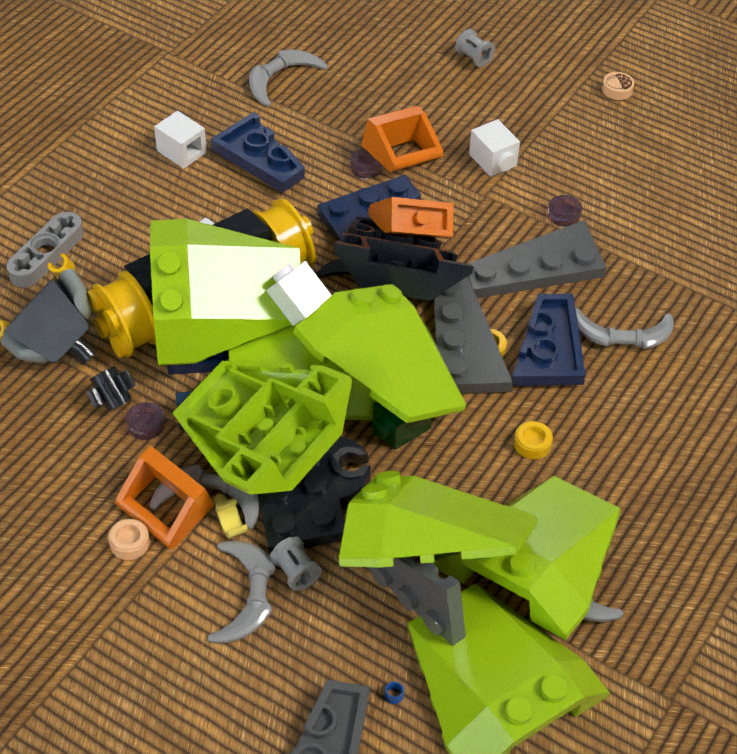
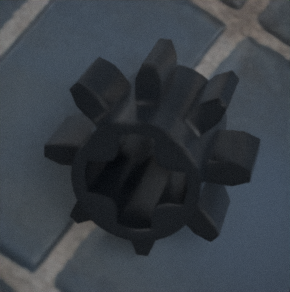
M112 366L90 378L94 387L86 393L94 407L104 404L109 412L132 399L128 390L136 386L128 370L118 373L115 366Z

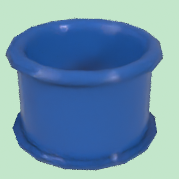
M396 681L388 683L385 687V699L391 704L400 703L404 698L403 685ZM398 689L401 694L393 697L388 694V691Z

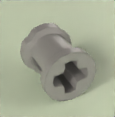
M465 30L456 40V52L469 56L479 68L486 66L494 56L495 45L490 41H483L477 37L478 35L474 30Z
M288 537L274 547L270 554L271 561L276 566H280L287 575V584L293 591H300L311 586L322 573L320 565L315 561H311L303 550L304 543L299 537Z

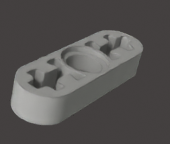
M61 212L42 227L8 260L7 271L10 282L14 286L21 288L35 285L49 271L47 266L49 262L55 266L62 259L60 254L64 253L66 255L82 239L84 232L80 216L74 212ZM45 245L55 247L52 251L47 253H41L37 251L40 247Z

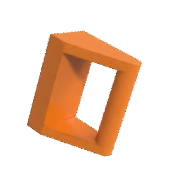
M418 106L367 119L361 146L390 172L443 156V149L426 113ZM415 141L422 148V150L396 157L391 146Z
M390 197L369 206V217L385 233L443 239L453 237L454 203Z
M151 445L139 456L115 499V504L133 519L141 521L148 531L169 549L175 548L215 506L203 486ZM154 478L158 479L185 501L171 528L135 500Z

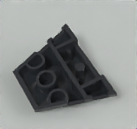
M356 217L348 227V232L342 234L341 241L337 240L334 245L335 253L360 289L393 284L401 290L405 297L428 301L472 274L474 268L469 263L456 262L458 255L453 251L440 249L442 243L436 238L388 234L372 219Z

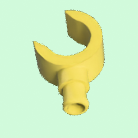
M224 494L216 495L214 498L216 513L226 537L230 539L247 532V524L243 525L237 511V500L235 498L231 500L226 499Z

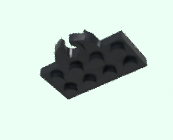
M340 436L292 491L258 494L269 554H271L278 543L288 537H299L304 543V549L342 541L345 521L341 507L348 506L349 502L371 481L372 476L371 465H363L369 461L368 453L361 445L352 439ZM348 463L363 465L355 471H347L342 468Z

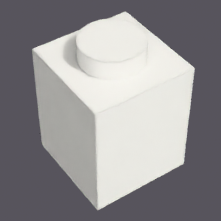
M176 111L154 126L157 151L183 169L207 153L205 128L181 112Z
M497 119L471 130L469 155L492 177L517 166L520 141Z
M306 261L295 269L289 263L272 276L276 283L266 290L293 326L307 318L332 296Z

